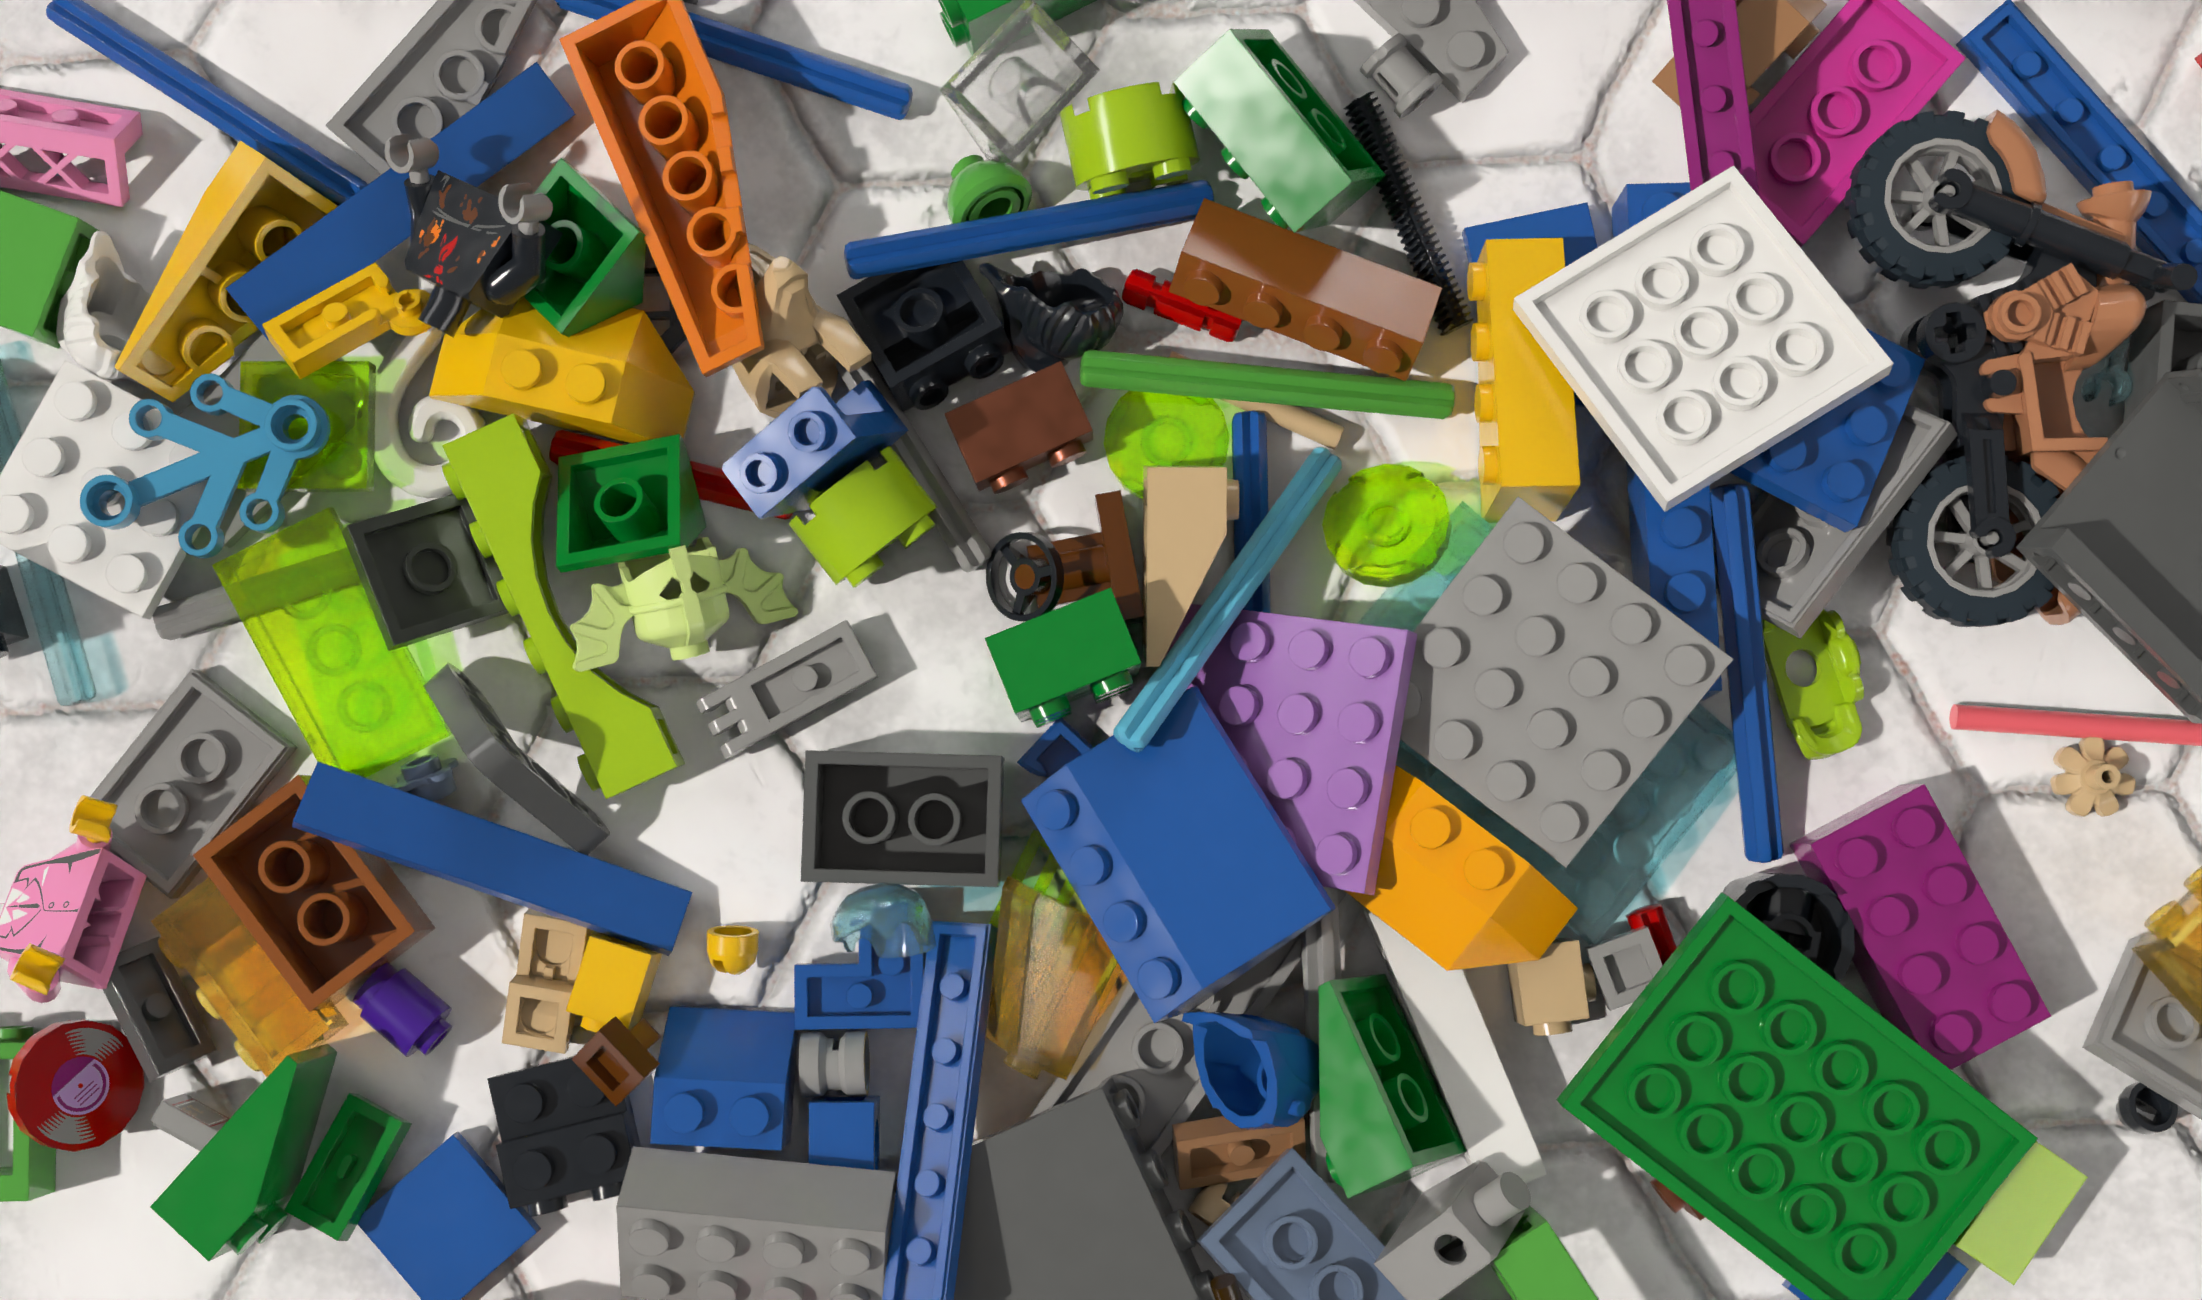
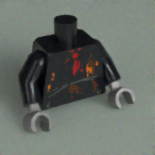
M409 134L388 138L384 151L389 166L398 173H409V178L404 181L411 215L410 247L404 261L407 271L434 285L418 320L454 338L471 304L499 318L509 315L519 299L544 281L546 276V260L563 235L562 232L544 221L551 216L553 211L550 199L543 193L532 194L533 188L528 182L507 184L501 188L499 197L442 171L438 170L436 176L429 174L428 169L436 165L439 159V150L432 140L426 137L413 139Z

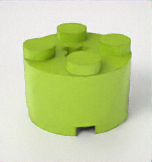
M1174 81L1172 82L1169 94L1161 93L1159 82L1144 83L1088 97L1090 111L1077 116L1074 115L1072 104L1059 112L1077 190L1088 191L1091 200L1127 193L1126 187L1130 183L1150 179L1152 189L1188 181L1187 173L1192 171L1191 166L1198 163L1200 157L1191 118L1182 106L1185 96L1175 85Z
M891 446L880 451L882 458L886 461L880 468L875 470L867 460L810 503L808 506L816 516L807 524L797 515L789 522V526L835 585L847 579L851 586L856 588L885 565L878 555L899 540L902 546L907 549L936 525L929 515L938 508Z

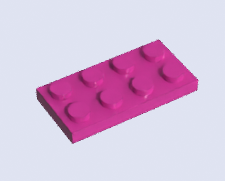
M1849 0L1750 113L1760 199L1799 247H1802L1845 198L1846 191L1851 186L1852 179H1849L1851 172L1868 147L1896 123L1902 120H1910L1918 114L1966 59L1898 0Z

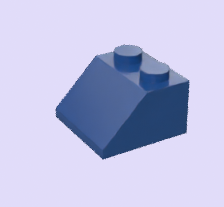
M670 1006L658 1057L660 1065L656 1068L654 1076L650 1144L782 1151L791 1141L798 1032V1030H795V1012Z

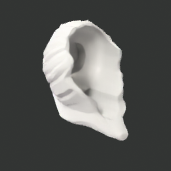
M96 231L92 235L89 249L78 263L74 280L61 299L56 335L60 346L69 352L75 362L104 380L131 379L118 371L114 366L151 295L144 290L141 284L124 273L115 245L110 236L104 231Z

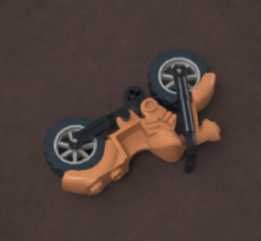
M1998 109L1984 120L1978 118L1974 122L1964 119L1965 113L1947 110L1943 115H1934V111L1916 114L1910 120H1902L1888 129L1868 147L1851 172L1849 178L1852 179L1851 186L1846 191L1844 200L1845 209H1849L1851 219L1846 223L1851 239L1857 237L1863 247L1859 250L1863 259L1868 264L1874 261L1883 269L1880 274L1894 282L1902 279L1909 282L1908 287L1916 289H1927L1930 286H1939L1940 289L1956 286L1985 272L2004 257L2024 263L2026 266L2021 277L2014 284L1977 296L1966 304L1954 302L1942 305L1912 323L1902 334L1899 346L1926 359L1920 375L1930 376L1935 382L1939 392V418L1950 422L1957 432V436L1942 454V464L1933 467L1895 515L1893 526L1887 528L1886 546H1891L1893 556L1892 559H1888L1893 576L1899 575L1904 585L1900 589L1911 602L1917 601L1923 607L1922 611L1937 620L1943 619L1951 622V625L1958 627L2000 625L2020 620L2028 616V613L2034 608L2050 625H2064L2071 622L2081 612L2016 547L2108 441V437L2088 438L2080 426L2073 404L2076 381L2083 370L2103 360L2138 328L2145 316L2146 301L2152 299L2155 292L2165 293L2169 290L2190 289L2197 281V271L2190 264L2168 263L2135 250L2137 221L2145 213L2151 200V190H2134L2133 181H2118L2092 188L2093 197L2076 204L2084 218L2078 217L2044 203L2047 197L2045 175L2037 151L2022 129ZM1926 155L1945 157L1937 181L1933 182L1919 161V157ZM1956 163L1962 165L1975 181L1972 182L1965 172L1955 169ZM1904 165L1921 191L1892 190L1895 177ZM1891 203L1912 205L1913 213L1906 217V224L1903 227L1898 223ZM1933 229L1935 246L1927 245L1911 237L1910 234L1914 230L1927 231ZM1948 235H1951L1963 241H1960L1954 245H1949ZM1935 336L1939 339L1948 338V343L1944 341L1936 342ZM1945 509L1947 532L1935 531V525ZM1934 542L1954 544L1955 550L1958 553L1944 568L1939 563ZM1975 563L1978 588L1964 586L1954 581L1951 577L1964 564ZM1991 575L1992 579L1999 585L1992 587Z

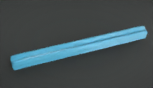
M1314 448L1168 652L1160 667L1156 669L1116 725L1113 735L1117 741L1134 752H1140L1147 746L1342 469V462L1338 456L1331 454L1327 448Z

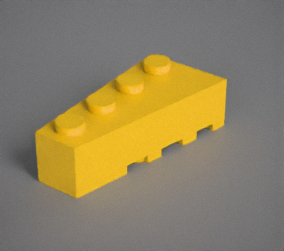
M1563 238L1486 239L1477 262H1470L1468 265L1469 301H1477V323H1473L1471 329L1472 360L1478 362V384L1475 388L1474 408L1476 422L1479 423L1480 449L1478 455V474L1481 494V523H1498L1517 497H1520L1550 521H1557L1580 487L1574 391L1513 311V302L1516 296L1565 268Z

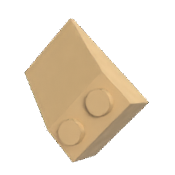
M1143 466V658L1146 667H1160L1227 535V520H1238L1239 481L1227 479V467Z

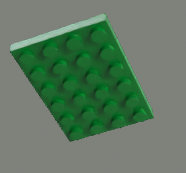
M1722 892L1556 1099L1568 1112L1812 1300H1908L2038 1139Z

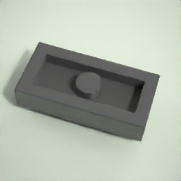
M158 936L119 952L107 988L103 989L149 1082L151 1083L206 1058L217 1049L160 937Z

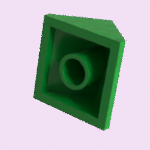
M560 158L534 194L543 193L550 199L553 211L551 216L544 221L562 232L563 235L546 260V276L544 281L523 297L561 334L570 337L643 303L646 241L644 239L645 234L568 161Z
M680 434L559 457L556 567L561 573L669 553L668 549L686 545L687 548L707 527L685 442Z

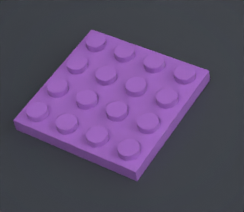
M1191 604L1166 655L1202 605ZM1242 610L1187 689L1198 687L1322 886L1374 895L1417 633L1405 629Z

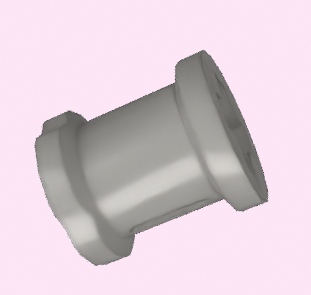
M1398 33L1386 41L1364 62L1360 72L1367 79L1373 77L1395 102L1394 112L1401 119L1427 100L1441 85L1443 79L1438 73L1429 74L1406 48L1408 41L1401 33Z

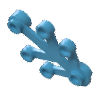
M216 374L199 376L190 388V398L195 407L214 416L223 415L228 412L260 427L232 438L175 415L169 406L155 399L140 400L131 408L129 413V424L136 434L153 441L167 439L200 453L129 482L114 475L97 476L91 479L82 489L80 495L81 511L86 519L95 525L111 530L123 529L137 519L141 507L208 480L192 519L186 521L179 530L178 541L181 548L187 554L203 559L211 558L217 555L224 546L225 536L220 525L246 464L269 454L256 492L248 495L242 501L239 515L243 524L251 530L260 533L274 532L284 522L285 509L281 499L298 460L311 458L318 454L329 439L330 420L326 411L319 403L303 395H289L271 404L234 389L229 381ZM219 384L223 391L221 400L215 405H206L204 402L205 390L210 385ZM158 409L162 416L161 423L156 429L147 431L143 425V418L148 411ZM297 418H305L308 423L306 435L297 440L291 439L288 432L290 423ZM121 493L125 498V507L119 514L112 516L107 510L108 499L113 494ZM268 501L272 508V515L267 522L257 524L253 519V510L260 502ZM207 527L211 533L210 543L205 548L197 550L192 543V536L198 528Z

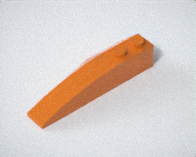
M635 0L559 40L640 230L645 234L646 244L699 368L707 378L765 349L725 95L683 0Z

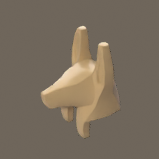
M748 243L765 349L731 366L758 410L776 419L812 387H823L831 397L838 377L836 364L839 362L850 373L871 361L872 352L844 317L830 313L816 305L808 290V274L789 258L783 256L775 258L761 248Z

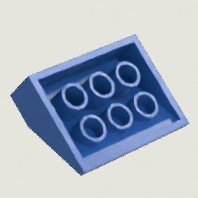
M1191 687L1183 693L1142 751L1134 752L1117 741L1113 735L1064 765L1021 799L1022 804L1154 1023L1192 1011L1336 909L1198 687Z

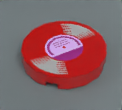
M84 1019L55 1022L32 1035L13 1058L9 1075L12 1078L9 1084L10 1093H7L8 1110L20 1131L40 1145L72 1152L99 1147L121 1133L137 1112L145 1087L143 1068L127 1037L112 1025Z

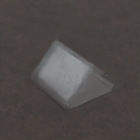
M1025 0L943 85L940 91L986 159L1006 164L1013 162L1100 69L1035 1Z

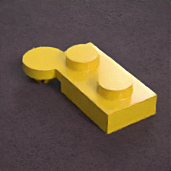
M373 263L263 323L262 326L270 343L301 380L390 329L404 336H414L427 332L432 327L418 320L430 293L420 289H407L397 293L387 275L376 263Z

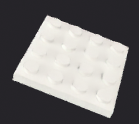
M1735 166L1730 167L1516 296L1513 302V311L1664 512L1888 376L1894 364Z

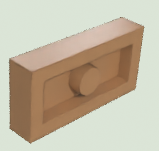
M1224 1116L1172 1124L1175 1175L1180 1190L1257 1178L1287 1148H1293L1306 1162L1304 1117L1298 1123L1289 1127L1256 1130L1239 1128L1224 1118Z

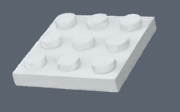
M64 360L0 474V545L112 603L150 620L187 555L178 541L179 530L186 521L192 519L208 480L141 507L137 519L128 527L118 530L107 529L87 520L80 508V495L84 486L97 476L114 475L129 482L200 452L167 439L153 441L136 434L129 424V413L131 408L142 399ZM152 409L145 414L143 425L147 431L154 430L160 425L162 416L158 409ZM121 493L113 494L108 499L107 510L110 515H117L124 509L125 498ZM202 527L198 528L194 532L192 536V543L194 542Z

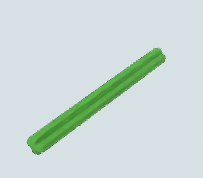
M1097 350L1085 351L1080 363V381L1085 387L1445 419L1452 415L1455 404L1454 387L1449 383L1408 379L1403 381L1397 378Z

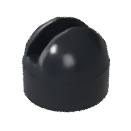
M2137 1082L2126 1087L2119 1095L2116 1111L2120 1122L2130 1131L2140 1134H2153L2165 1131L2175 1123L2178 1105L2144 1084ZM2136 1108L2155 1115L2153 1121L2138 1113Z

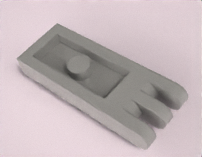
M845 620L704 696L696 702V705L701 714L712 712L724 703L729 710L727 714L708 724L713 736L720 735L735 726L738 727L741 735L729 739L720 746V750L725 759L873 681L878 678V675L850 623Z

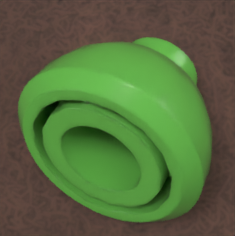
M970 155L958 161L951 171L953 181L947 198V208L951 224L1027 211L1032 198L1030 183L1021 172L1007 163L996 160H984L979 155Z

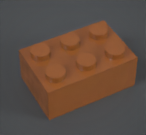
M297 775L194 853L193 856L307 1010L312 1012L335 1006L365 983L378 968L387 962L391 963L432 932L435 926L384 858L292 827L293 819L311 778L310 775Z

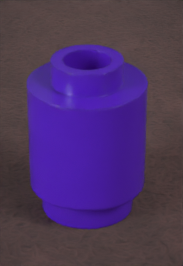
M389 962L378 968L365 981L352 1000L353 1003L362 1009L360 1017L406 1057L411 1056L417 1050L421 1051L425 1056L428 1055L443 1041L452 1029V1025L446 1021L452 1007L409 970L402 968L398 971Z

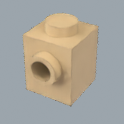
M1568 937L1557 938L1539 960L1507 964L1514 1022L1523 1026L1533 1025L1534 1035L1544 1036L1573 1031L1572 1020L1590 1018L1587 1002L1596 1001V983L1591 964H1582L1579 940Z

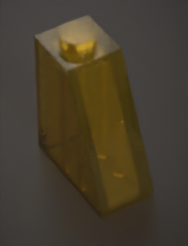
M1011 876L1007 877L1002 887L986 1038L1008 1052L1003 1063L1012 1069L1038 1080L1042 1070L1067 1080L1122 969L1089 914Z

